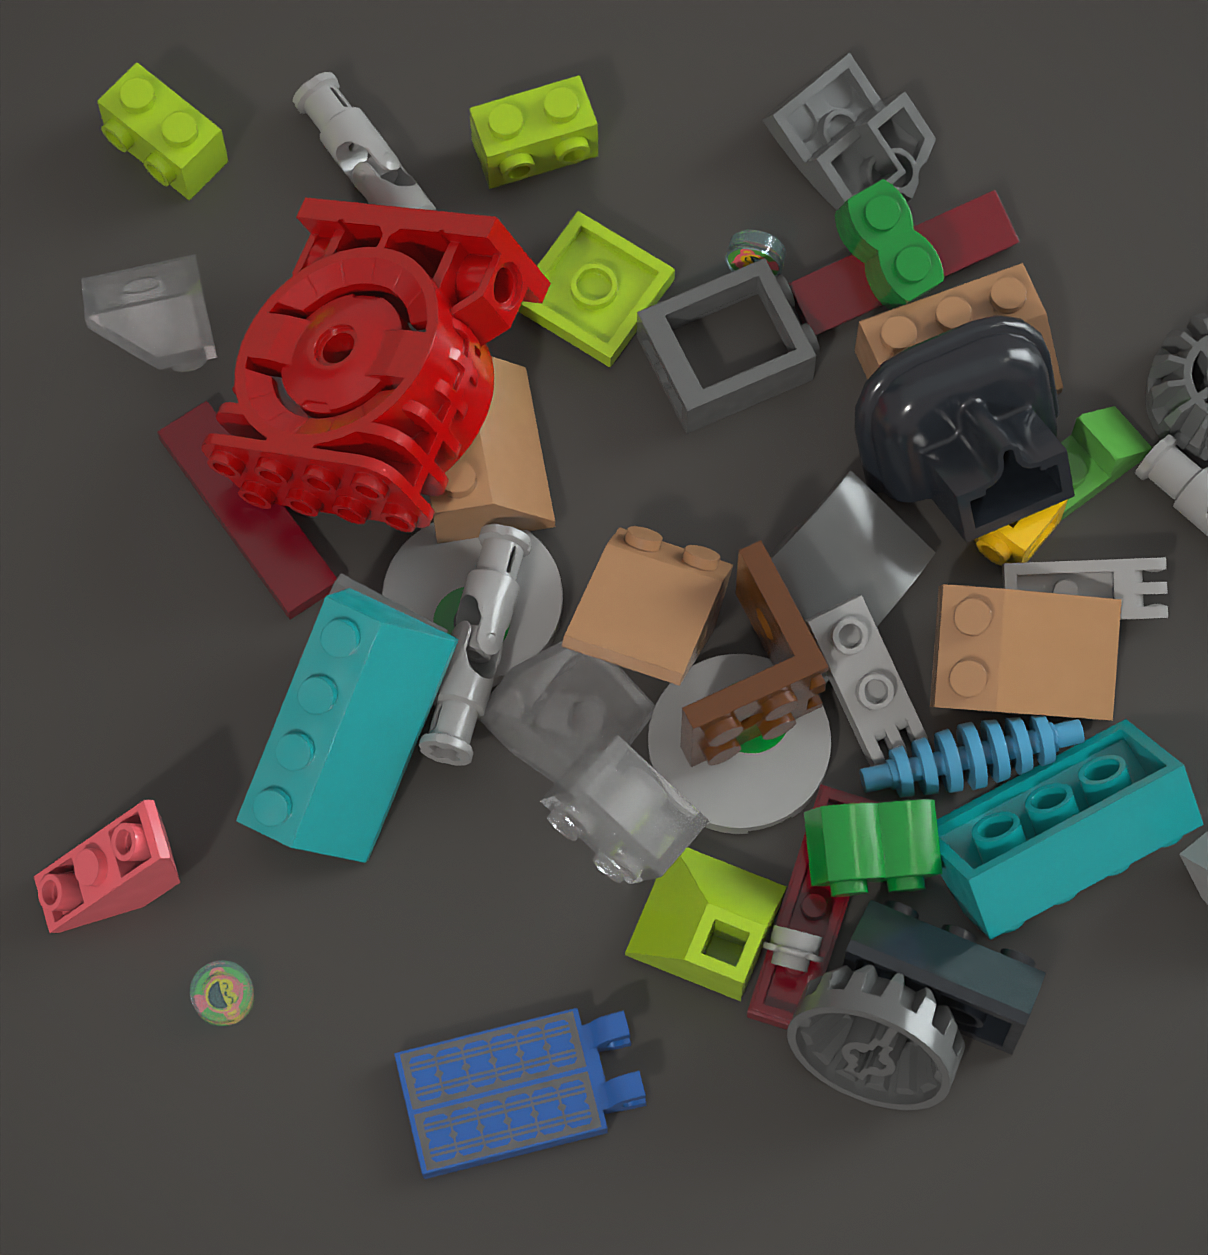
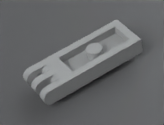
M1166 557L1002 564L1003 589L1122 599L1120 620L1168 618V606L1162 604L1144 606L1143 594H1168L1167 582H1143L1142 570L1148 572L1166 570Z
M855 595L804 620L829 666L826 672L870 766L885 763L884 755L877 743L881 739H884L888 750L902 745L907 754L906 746L899 733L904 728L911 743L923 737L928 740L862 595Z

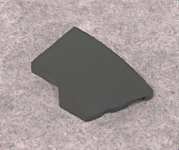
M850 53L837 57L762 119L778 144L800 172L836 210L849 198L882 179L896 187L906 202L910 201L919 183V170L927 162L936 140L907 93L904 91L881 100Z
M850 470L837 480L810 517L783 536L769 556L803 620L817 615L855 595H862L877 627L917 579L936 552ZM827 673L821 674L825 682L829 680Z

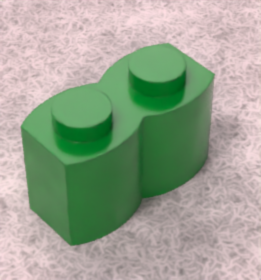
M882 179L849 198L835 212V223L842 242L857 259L865 263L868 284L875 297L888 310L915 302L930 293L944 281L943 267L936 250L924 236L914 230L912 214L906 200L896 187L888 181Z
M935 800L829 805L804 812L811 886H830L832 897L869 893L868 883L887 882L888 893L925 889L924 879L943 874Z

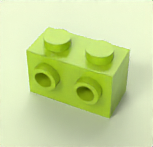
M137 62L97 101L104 124L101 130L105 137L120 151H128L140 160L147 171L164 186L171 185L189 201L228 163L222 130Z
M580 75L469 108L472 142L489 189L598 156V123Z

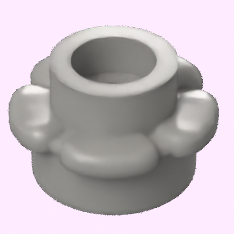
M774 925L770 942H763L764 949L774 951L771 963L808 972L810 961L821 963L824 957L818 956L822 937Z

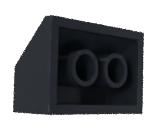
M870 900L846 949L842 966L847 965L855 972L867 965L875 967L878 977L889 980L897 973L903 974L905 986L916 992L927 987L933 993L936 1006H948L961 1034L1012 1055L1027 1024L1046 972L1034 968L1036 965L1035 961L1023 953L1006 948L1001 949L1000 953L976 944V936L963 928L944 924L940 929L918 920V912L905 904L886 900L884 905Z

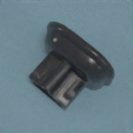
M994 315L967 322L905 348L884 361L865 382L855 405L854 431L866 485L874 493L884 492L890 498L900 502H918L932 499L966 543L1075 496L1067 449L1056 438L1058 430L1056 418L1060 415L1051 356L1041 332L1023 319Z

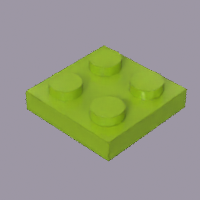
M577 211L537 265L551 283L543 303L522 301L518 312L611 368L637 332V312L659 302L675 280V269Z

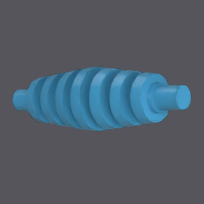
M1033 715L1029 717V730L1027 731L1023 720L1020 717L1005 719L1004 736L997 720H983L980 725V740L979 734L972 722L958 724L956 730L958 747L949 729L936 732L934 734L935 752H932L930 744L925 737L912 741V757L908 758L902 745L889 750V759L885 760L884 764L860 769V780L865 793L891 787L892 790L896 789L899 797L914 796V782L918 781L924 795L938 794V776H941L943 784L949 793L963 791L964 770L969 786L972 790L987 787V765L995 783H999L1010 778V760L1019 775L1032 771L1033 754L1036 755L1041 766L1055 762L1056 752L1059 751V748L1084 743L1083 727L1079 719L1053 725L1052 722H1048L1045 715Z

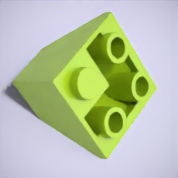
M672 841L625 951V955L741 1002L762 951L763 942L766 941L787 887Z

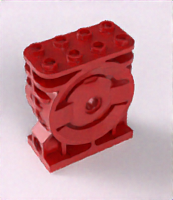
M305 197L296 218L311 234L292 272L293 276L281 285L261 307L244 336L237 356L235 383L232 388L238 403L224 402L220 405L216 414V420L230 435L219 433L206 435L201 445V450L208 458V466L220 475L228 477L240 488L238 495L253 506L270 509L272 504L276 503L281 506H288L306 516L315 517L319 512L331 513L355 524H365L367 519L380 521L403 532H413L415 527H428L435 511L421 494L428 496L444 494L449 482L445 472L470 447L478 435L491 405L494 390V366L486 343L511 328L522 301L542 304L551 283L497 217ZM408 323H410L416 329V331H411Z

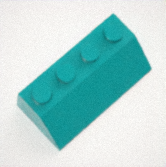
M351 588L326 596L236 821L290 848L364 863L369 861L459 639Z
M1124 719L1085 740L1084 743L1077 744L1057 755L1055 762L1045 766L1038 765L1032 771L1017 776L937 819L943 872L940 875L962 912L991 940L1000 934L1018 929L1024 921L1054 905L1070 901L1078 892L1108 876L1122 873L1133 862L1159 848L1177 843L1183 835L1204 824L1184 764L1131 722Z

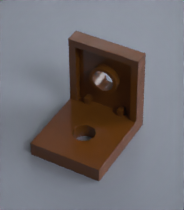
M761 540L739 550L735 594L773 666L682 708L680 747L691 767L707 761L708 765H717L725 762L741 750V744L762 735L764 740L776 738L792 729L796 725L795 719L821 708L823 705L818 694L825 691L826 682L821 674L827 672L829 666Z

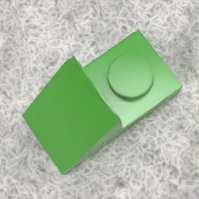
M1116 406L1081 414L1076 418L1072 434L1061 442L1067 449L1075 494L1074 497L1068 499L1062 520L1141 462L1152 450L1149 443Z

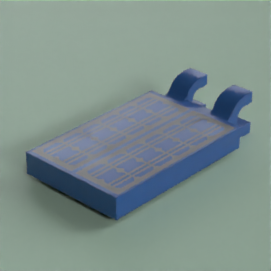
M578 1008L394 1053L423 1178L428 1179L607 1134L608 1128L605 1114L647 1106L640 1071L621 1075L606 1082L599 1057V1052L631 1046L625 1012L620 1011L608 1014L582 1025Z

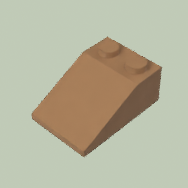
M631 526L626 530L619 527L601 555L564 635L561 647L680 686L715 629L734 564L721 561L720 555L717 552L703 546L688 545L682 548L663 542V537L659 533L648 528Z
M948 584L939 586L930 707L1113 721L1122 599Z

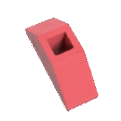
M143 800L34 876L39 902L43 908L49 933L64 932L142 908L181 883L166 830L154 800Z

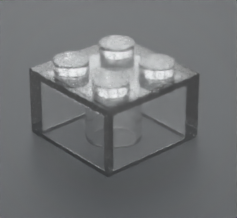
M618 735L587 747L540 800L551 811L547 816L549 822L566 838L572 841L580 838L596 853L592 859L594 864L607 877L617 883L625 880L628 884L662 877L710 822Z

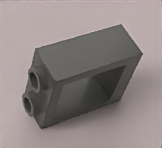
M765 258L637 312V338L686 434L814 379L816 356L820 355V347L816 335L808 323L799 324L792 310V307L795 306V301L787 280L782 274L774 276ZM758 294L789 353L702 389L673 330Z

